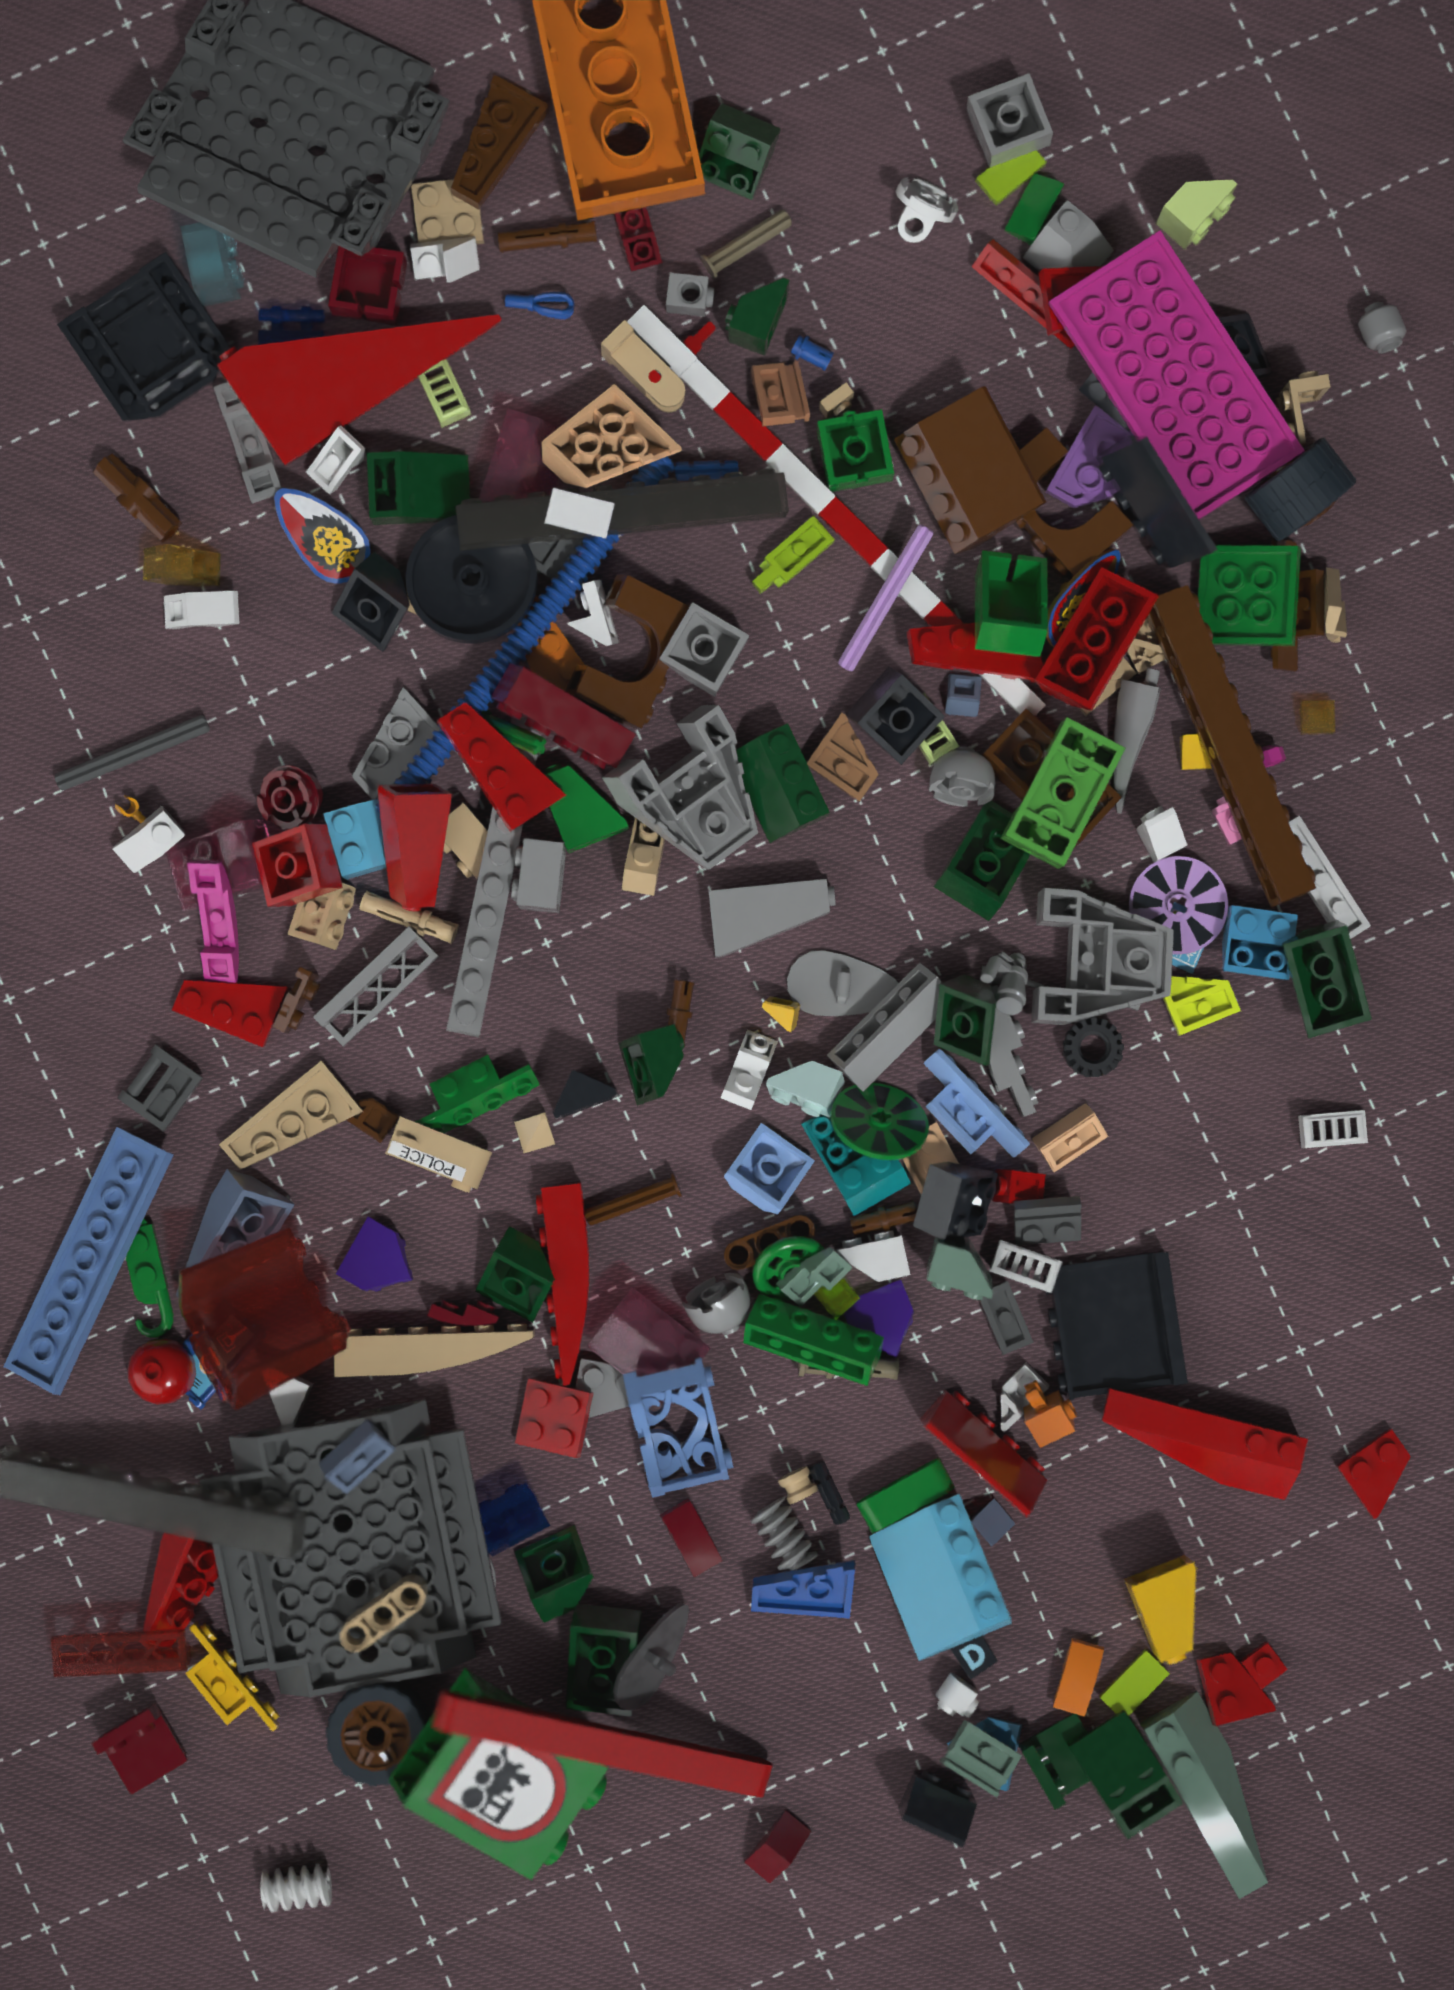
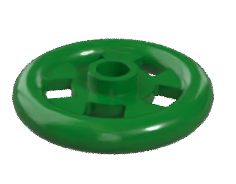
M803 1236L786 1237L772 1243L761 1252L755 1261L753 1281L756 1288L764 1296L777 1298L781 1301H793L780 1290L777 1284L773 1286L767 1280L774 1275L779 1280L784 1279V1275L794 1267L801 1266V1262L825 1250V1248L818 1241ZM795 1249L804 1250L802 1255L791 1254L792 1250ZM775 1257H779L780 1259L774 1267L769 1265Z

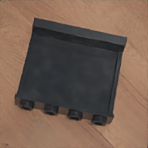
M1167 1251L1060 1266L1052 1293L1045 1291L1046 1295H1051L1053 1308H1048L1050 1328L1056 1327L1058 1341L1052 1342L1055 1361L1061 1360L1063 1373L1057 1374L1060 1394L1066 1393L1067 1399L1074 1400V1398L1107 1394L1109 1388L1128 1391L1169 1384H1188L1169 1253ZM1048 1275L1043 1276V1283H1045Z

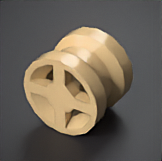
M807 1466L796 1469L777 1480L779 1485L785 1488L787 1492L786 1499L788 1504L796 1503L819 1490L817 1485L810 1481V1471Z

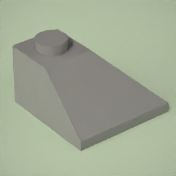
M1067 200L1046 224L1022 260L1039 273L1043 268L1102 266L1114 250L1095 223Z

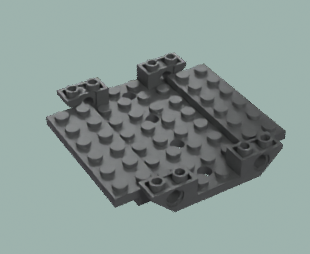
M208 0L185 37L186 53L162 92L155 88L153 89L123 138V143L152 157L155 156L137 186L138 193L315 278L327 258H332L338 246L360 256L376 247L432 150L448 109L449 99L426 89L434 76V68L292 0H250L244 12L245 2L241 0ZM196 90H203L208 93V97L196 100L191 94ZM254 118H262L267 124L264 127L255 128L249 122ZM312 146H321L326 152L323 155L314 156L308 150ZM371 174H380L385 180L382 183L373 184L367 180V177Z
M426 1399L360 1411L358 1417L299 1428H296L294 1423L229 1436L235 1469L241 1470L203 1476L200 1478V1485L239 1673L269 1668L270 1671L276 1670L280 1694L314 1697L357 1689L367 1684H383L442 1673L476 1658L471 1630L501 1625L502 1619L464 1428L429 1434L432 1433ZM369 1420L395 1446L396 1450L346 1494L325 1478L320 1467V1462L322 1461L321 1453L327 1448L335 1449L364 1421ZM341 1513L348 1514L352 1518L353 1526L347 1530L339 1529L334 1523L335 1516ZM415 1574L425 1580L428 1592L423 1606L372 1643L378 1648L379 1654L377 1657L367 1659L362 1656L360 1651L353 1652L343 1646L340 1634L346 1619L407 1575ZM353 1578L361 1579L365 1583L366 1590L362 1594H353L348 1590L347 1582ZM407 1587L403 1590L404 1596L410 1600L420 1597V1593L416 1588ZM387 1607L376 1609L377 1615L382 1619H389L393 1616L392 1611ZM353 1626L349 1628V1633L354 1638L359 1639L366 1636L365 1631L361 1627Z

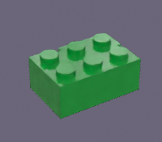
M982 550L975 576V649L1040 657L1048 632L1047 558L1018 555L1011 581L1007 582L1005 580L1011 562V554Z

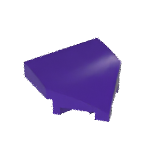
M367 1217L336 1275L364 1291L372 1290L375 1292L399 1282L405 1283L414 1280L412 1270L408 1268L404 1249L406 1246L405 1240L399 1237V1233L377 1220Z
M901 1280L840 1303L847 1324L863 1330H870L875 1334L883 1336L882 1350L887 1352L888 1355L897 1358L907 1330L913 1323L912 1316L914 1314Z

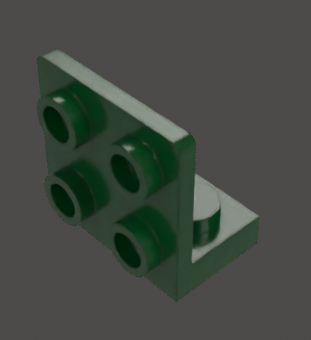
M1074 1713L1018 1744L1054 1810L1066 1804L1064 1796L1089 1782L1068 1745L1087 1734L1078 1715Z

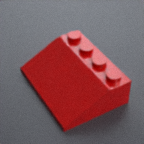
M945 1390L919 1420L933 1435L1028 1517L1047 1482V1479L1042 1475L1045 1468L1031 1456L1027 1460L1022 1458L1017 1453L1020 1446L1005 1434L1002 1439L992 1431L995 1424L981 1412L977 1417L967 1409L970 1402L955 1390L951 1395Z

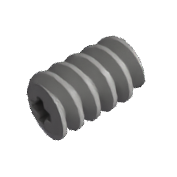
M781 1497L759 1510L751 1520V1523H763L762 1528L758 1531V1535L769 1534L770 1538L765 1542V1547H777L771 1555L772 1559L779 1557L784 1559L777 1567L778 1570L789 1569L793 1571L813 1560L818 1553L816 1551L806 1553L812 1543L810 1540L799 1541L805 1534L803 1528L793 1530L799 1520L797 1517L786 1518L792 1508L789 1505L779 1506L785 1499V1497Z

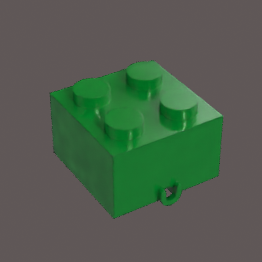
M882 409L856 414V411H848L843 413L842 417L817 421V435L827 488L831 492L893 481L894 469Z

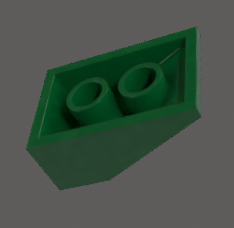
M992 800L982 806L933 886L987 921H990L1003 905L1030 857V854L1000 839L1013 814Z
M587 1604L576 1605L570 1627L566 1709L632 1716V1710H625L616 1703L614 1687L621 1668L640 1642L641 1610Z

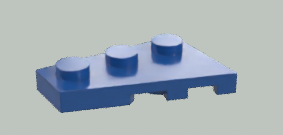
M855 1560L754 1577L751 1611L850 1618Z

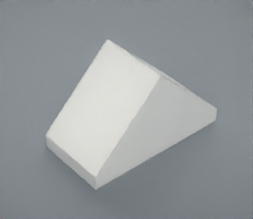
M272 1364L261 1368L281 1425L296 1424L314 1383Z

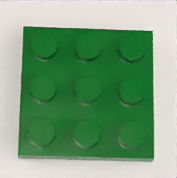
M1216 546V551L1201 557L1198 592L1199 612L1203 621L1211 628L1213 645L1295 646L1301 547Z

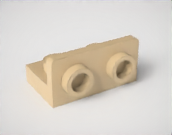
M342 883L343 888L298 903L287 935L336 950L339 941L343 937L344 925L349 910L354 903L356 888Z

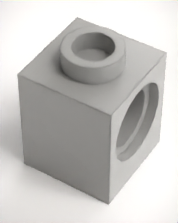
M669 273L666 300L667 313L705 317L706 307H713L714 288L709 287V277ZM687 289H694L699 292L700 296L697 300L689 302L683 299L682 294Z

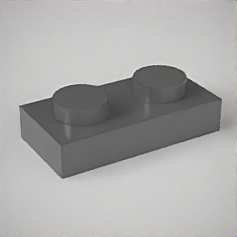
M1005 1281L993 1286L992 1298L983 1297L980 1303L1002 1355L1034 1343L1009 1282Z

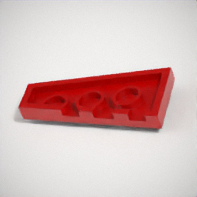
M466 702L437 720V723L510 832L566 796L563 791Z

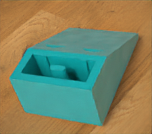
M820 1114L819 1117H813L801 1124L853 1216L911 1184L899 1160L874 1159L862 1155L847 1146L834 1131L831 1115L827 1117Z

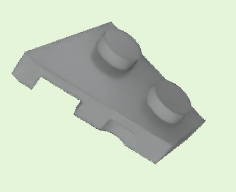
M581 1358L575 1388L594 1392L589 1418L629 1407L623 1374L636 1371L637 1377L645 1376L646 1370Z

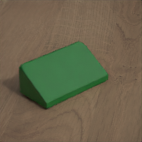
M1034 173L1004 232L1032 245L1063 190L1064 183Z

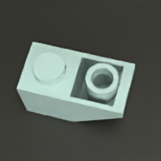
M809 1061L772 1076L766 1082L769 1094L772 1095L771 1098L783 1105H789L790 1102L799 1105L802 1111L815 1117H819L820 1114L830 1117L833 1103L845 1084L841 1071L815 1061Z

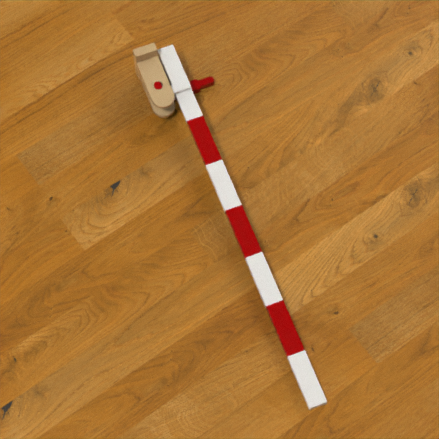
M643 305L627 322L624 320L601 343V356L610 365L613 364L662 412H675L682 406L685 397V383L886 581L898 557L766 426H762V422L698 360L696 355L701 351L702 344L715 332L716 326L712 322H707L694 336L690 335L682 343ZM911 572L898 595L930 627L964 624ZM979 674L1019 715L1027 708L1036 716L1046 705L1019 678L1013 680L1001 678V675Z

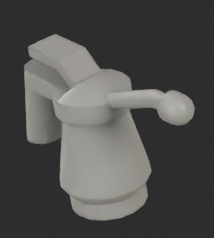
M1004 952L989 959L980 977L984 983H991L997 973L1002 976V982L996 992L995 999L997 1009L1007 1015H1015L1022 1011V1007L1026 1003L1025 985L1034 988L1045 987L1043 984L1028 980L1027 971L1017 966L1015 960Z

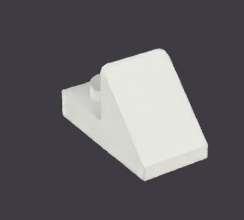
M475 236L410 244L415 279L446 276L448 283L480 270Z
M340 425L306 473L328 494H331L337 490L350 470L365 460V448Z
M594 580L582 584L584 591L580 592L581 601L586 611L589 610L591 616L567 624L605 646L619 643L610 609L603 605L606 595L602 581Z

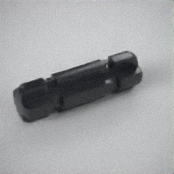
M820 1461L810 1466V1474L813 1480L817 1481L816 1485L826 1508L831 1510L829 1514L834 1524L840 1525L850 1519V1514L846 1506L842 1505L843 1500L833 1478H829L828 1474L830 1472L825 1462Z

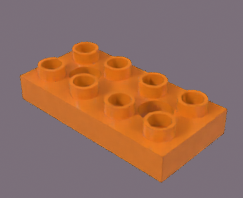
M532 0L577 220L705 195V182L666 0H613L620 5L623 13L616 24L605 29L592 28L580 18L581 10L590 0ZM621 123H635L646 130L650 138L642 151L635 155L623 156L615 153L608 147L606 138L609 136V132Z

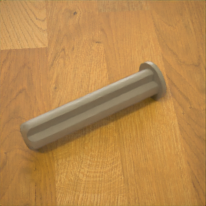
M780 210L710 255H701L702 263L710 276L716 278L717 272L789 228L792 223L790 216L785 210Z

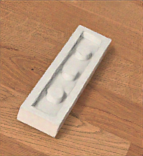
M1298 816L1290 821L1289 824L1293 834H1296L1302 843L1303 851L1301 853L1306 864L1310 865L1316 878V889L1308 894L1326 922L1338 920L1346 924L1350 939L1369 928L1371 926L1301 817Z

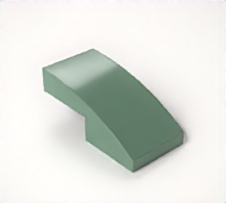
M828 1248L801 1262V1266L794 1267L784 1275V1279H780L776 1284L782 1292L801 1307L822 1285L830 1291L853 1267L834 1249Z

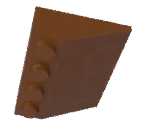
M986 386L980 387L918 422L894 439L954 554L978 547L1047 502Z

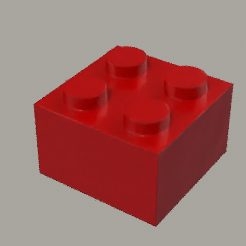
M303 824L252 843L268 907L293 906L343 888L327 824Z

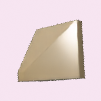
M546 1113L514 1122L523 1153L555 1144Z

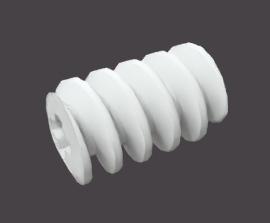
M315 1864L313 1874H309L307 1866L302 1865L300 1875L296 1876L292 1866L288 1869L287 1877H283L280 1868H276L274 1878L270 1879L266 1869L262 1870L260 1890L264 1910L266 1905H268L271 1912H276L280 1903L285 1911L291 1910L293 1900L298 1909L304 1908L306 1899L311 1908L317 1907L320 1898L324 1906H329L332 1902V1884L329 1867L327 1872L323 1873L320 1864Z

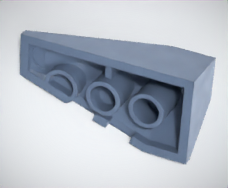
M227 1169L210 1197L176 1293L178 1299L205 1305L232 1279V1271L244 1259L249 1262L256 1255L254 1250L267 1237L271 1240L279 1232L295 1204L253 1176Z

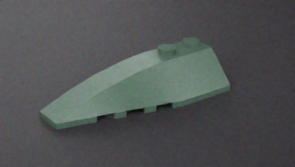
M1195 1691L1139 1724L1237 1897L1241 1899L1267 1884L1268 1881L1231 1750L1219 1728L1212 1725L1210 1713L1198 1691Z

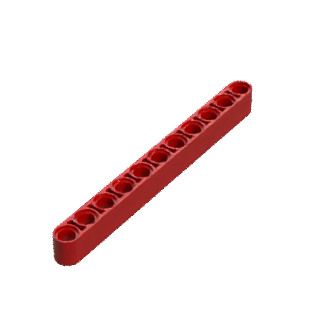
M452 1691L441 1692L432 1722L433 1727L452 1734L760 1798L765 1795L773 1768V1763L752 1755Z

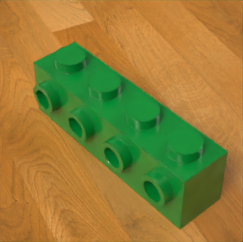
M759 1294L745 1324L743 1343L868 1386L881 1356L884 1337L870 1330H863L843 1323L838 1319L819 1315L809 1309L799 1308L782 1302L777 1298H770Z

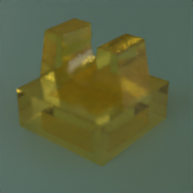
M1334 700L1300 702L1301 735L1335 733Z

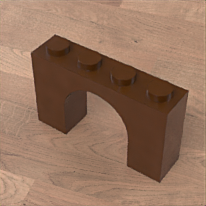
M1046 427L1026 444L1020 452L1035 481L1038 483L1064 460L1068 450ZM1110 501L1084 525L1075 529L1062 530L1051 527L1038 516L1036 510L1013 523L1019 530L1024 528L1031 536L1029 539L1031 545L1040 554L1045 552L1051 558L1053 570L1061 578L1067 577L1069 580L1093 558L1110 549L1133 526L1131 521L1113 501Z
M616 575L603 605L633 619L642 627L649 644L646 663L637 675L625 681L616 680L588 665H576L565 692L629 727L642 729L643 725L647 724L651 719L654 711L652 707L656 696L663 691L667 682L665 675L669 667L659 659L690 606L629 575Z

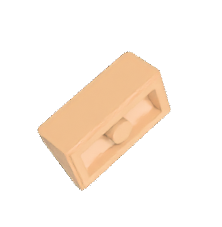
M1083 1104L1036 1135L1032 1141L1051 1170L1056 1172L1107 1138L1108 1135L1095 1112L1087 1104Z

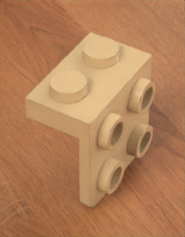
M1318 371L1305 372L1298 375L1299 379L1289 380L1280 391L1279 397L1275 399L1276 408L1303 448L1306 445L1300 404L1319 401L1330 388L1329 375H1318Z

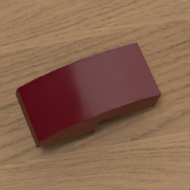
M647 207L614 213L631 272L661 264L662 259Z
M442 1300L440 1304L433 1303L427 1315L440 1321L459 1325L492 1324L498 1322L501 1316L494 1313L495 1306L477 1300L476 1305L469 1303L464 1314L459 1313L460 1306Z
M689 1499L660 1514L672 1541L677 1546L693 1577L700 1575L723 1561Z

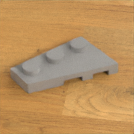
M404 687L399 693L398 699L390 713L384 719L383 725L374 741L371 742L352 775L353 779L372 800L378 799V785L395 784L394 781L396 779H401L400 773L408 770L407 764L415 761L413 757L415 754L419 755L421 753L419 751L421 746L426 747V740L433 738L432 732L440 729Z

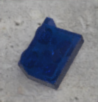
M528 1483L515 1484L506 1489L500 1497L479 1503L488 1553L492 1557L551 1526L535 1492Z

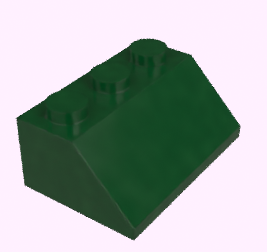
M788 723L757 737L736 750L738 761L742 762L744 770L742 778L745 791L749 793L752 807L769 844L829 817L830 811Z
M1335 920L1306 929L1282 943L1307 1038L1372 1020L1346 924Z

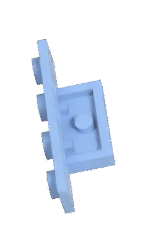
M938 1049L924 1061V1065L945 1086L925 1107L970 1154L976 1151L991 1135L1012 1157H1016L1030 1145L1023 1132L1010 1123L1002 1114L1001 1109L979 1090L976 1082L968 1078L956 1066L951 1056Z

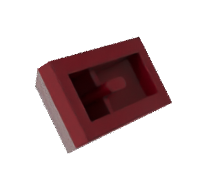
M785 1809L747 1856L744 1863L770 1884L792 1864L810 1835L811 1830Z

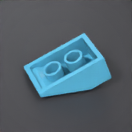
M378 799L323 813L341 876L346 880L386 868L381 817L375 807L379 803Z

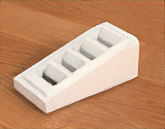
M1365 1110L1298 1116L1301 1148L1368 1143ZM1356 1117L1358 1137L1351 1138L1350 1118ZM1337 1119H1343L1345 1138L1339 1139ZM1325 1120H1330L1332 1139H1326ZM1312 1121H1318L1320 1140L1314 1141Z
M999 1240L989 1271L1052 1293L1062 1261ZM1013 1251L1016 1252L1011 1270L1008 1271L1006 1267ZM1025 1255L1028 1257L1020 1275L1017 1274L1022 1256ZM1036 1259L1039 1262L1034 1277L1031 1279L1028 1276L1033 1261ZM1045 1263L1051 1264L1045 1283L1039 1282Z

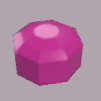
M1268 745L1261 747L1264 754L1263 763L1265 768L1285 761L1286 756L1282 746Z

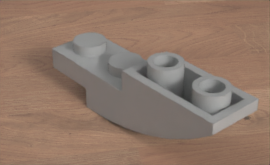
M998 985L991 987L994 997L998 990ZM996 1006L990 1064L988 1065L996 1092L1006 1088L1010 1089L1021 1117H1025L1036 1112L1034 1105L1038 1104V1099L1032 1086L1026 1087L1021 1075L1026 1072L1019 1055L1013 1057L1011 1050L1023 1046L1020 1039L1025 1038L1018 1019L1012 1021L1010 1015L1000 1012Z

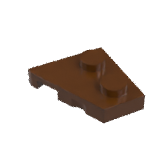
M299 967L295 975L298 977V980L292 991L287 993L273 1025L274 1028L289 1034L291 1029L297 1030L305 1015L301 1010L306 1000L312 1001L320 987V984L316 982L319 976L302 967Z

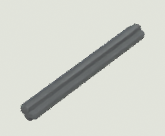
M199 715L58 772L54 775L56 784L60 790L64 791L210 731L207 719L203 715Z

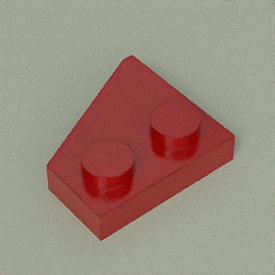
M1389 1428L1337 1464L1336 1467L1371 1518L1375 1520L1379 1517L1411 1456L1394 1431Z
M1231 1652L1196 1660L1213 1726L1276 1711L1275 1705Z

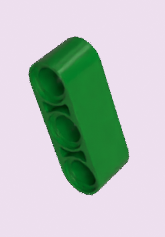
M936 1458L856 1502V1506L871 1533H874L947 1494L955 1488V1485L941 1459Z

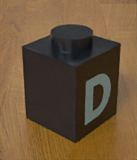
M983 1636L950 1648L970 1680L998 1662Z

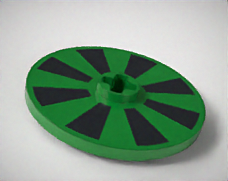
M871 1083L864 1091L860 1090L856 1085L848 1087L836 1097L831 1110V1123L838 1137L854 1151L874 1159L899 1160L909 1157L922 1148L929 1132L928 1118L920 1104L907 1093L885 1084Z

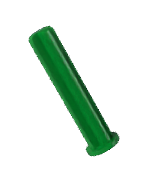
M489 710L481 712L482 717L513 746L534 755L545 752L546 740L544 737L495 717Z

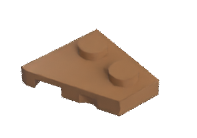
M843 713L840 714L807 762L811 770L859 803L879 775L873 763L869 760L862 743L853 731L847 716Z

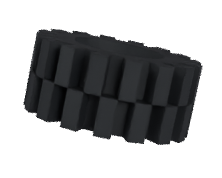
M1089 1018L1077 1022L1067 1031L1066 1037L1063 1040L1062 1046H1064V1051L1062 1052L1067 1060V1065L1074 1072L1084 1077H1100L1108 1074L1117 1067V1064L1123 1057L1124 1044H1122L1121 1033H1118L1117 1028L1105 1019ZM1088 1035H1097L1105 1042L1106 1050L1099 1060H1088L1081 1053V1042Z

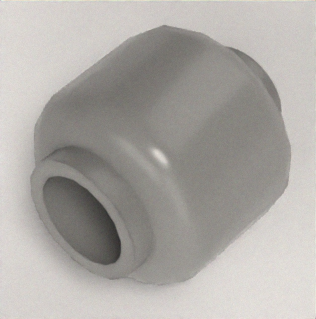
M1376 302L1365 308V314L1360 318L1358 326L1367 347L1371 350H1377L1378 353H1387L1398 348L1403 343L1402 339L1407 332L1398 308L1390 304L1384 305L1383 302Z

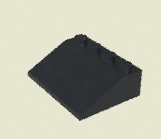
M1127 435L1096 456L1099 465L1096 466L1098 473L1106 483L1111 481L1117 491L1113 494L1115 500L1124 511L1128 509L1134 518L1131 521L1133 528L1140 538L1145 536L1152 547L1148 551L1158 566L1163 564L1164 567L1173 568L1217 550L1147 436Z

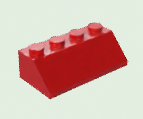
M1101 567L1035 679L1042 691L1070 706L1092 711L1159 596Z

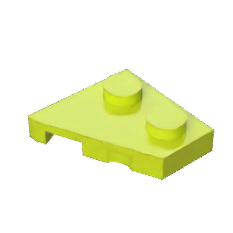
M1171 976V995L1163 998L1178 1036L1241 1011L1229 980Z

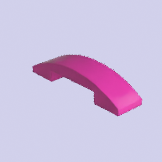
M189 860L187 866L191 893H197L205 946L200 952L204 981L236 983L239 970L238 928L235 904L227 873L221 861Z

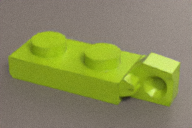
M812 516L764 558V562L759 565L763 572L752 581V585L760 594L773 583L780 588L835 542V539Z

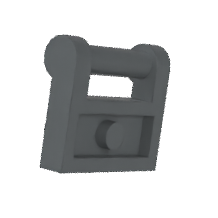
M155 1044L150 1051L152 1054L127 1090H122L117 1098L159 1129L166 1131L204 1078L172 1056L168 1051ZM164 1062L169 1068L144 1103L137 1099L138 1095L161 1063Z

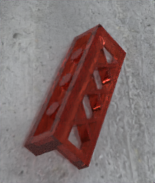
M185 1629L52 1636L50 1639L54 1678L187 1671L192 1659L191 1646H187ZM178 1639V1647L157 1648L163 1640ZM139 1641L146 1647L143 1649H124L129 1642ZM97 1643H106L113 1649L90 1651ZM60 1645H73L80 1652L60 1653Z

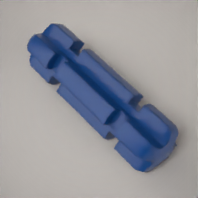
M724 460V463H720V461H693L694 464H689V461L675 464V477L678 481H687L689 478H694V480H720V477L737 479L739 476V467L736 460Z

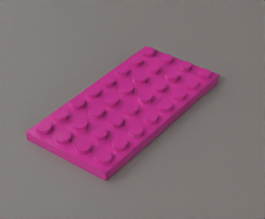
M1161 230L1049 301L1048 304L1133 435L1147 436L1199 520L1305 452Z

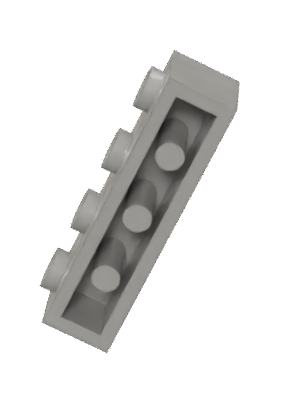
M919 963L827 1056L860 1090L864 1091L936 1019L939 987L942 982L929 969Z

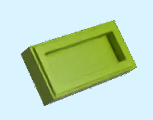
M1036 150L989 167L976 178L975 182L997 206L1031 178L1034 173L1046 165V161Z
M1144 1649L1099 1697L1116 1714L1124 1710L1129 1716L1170 1673Z

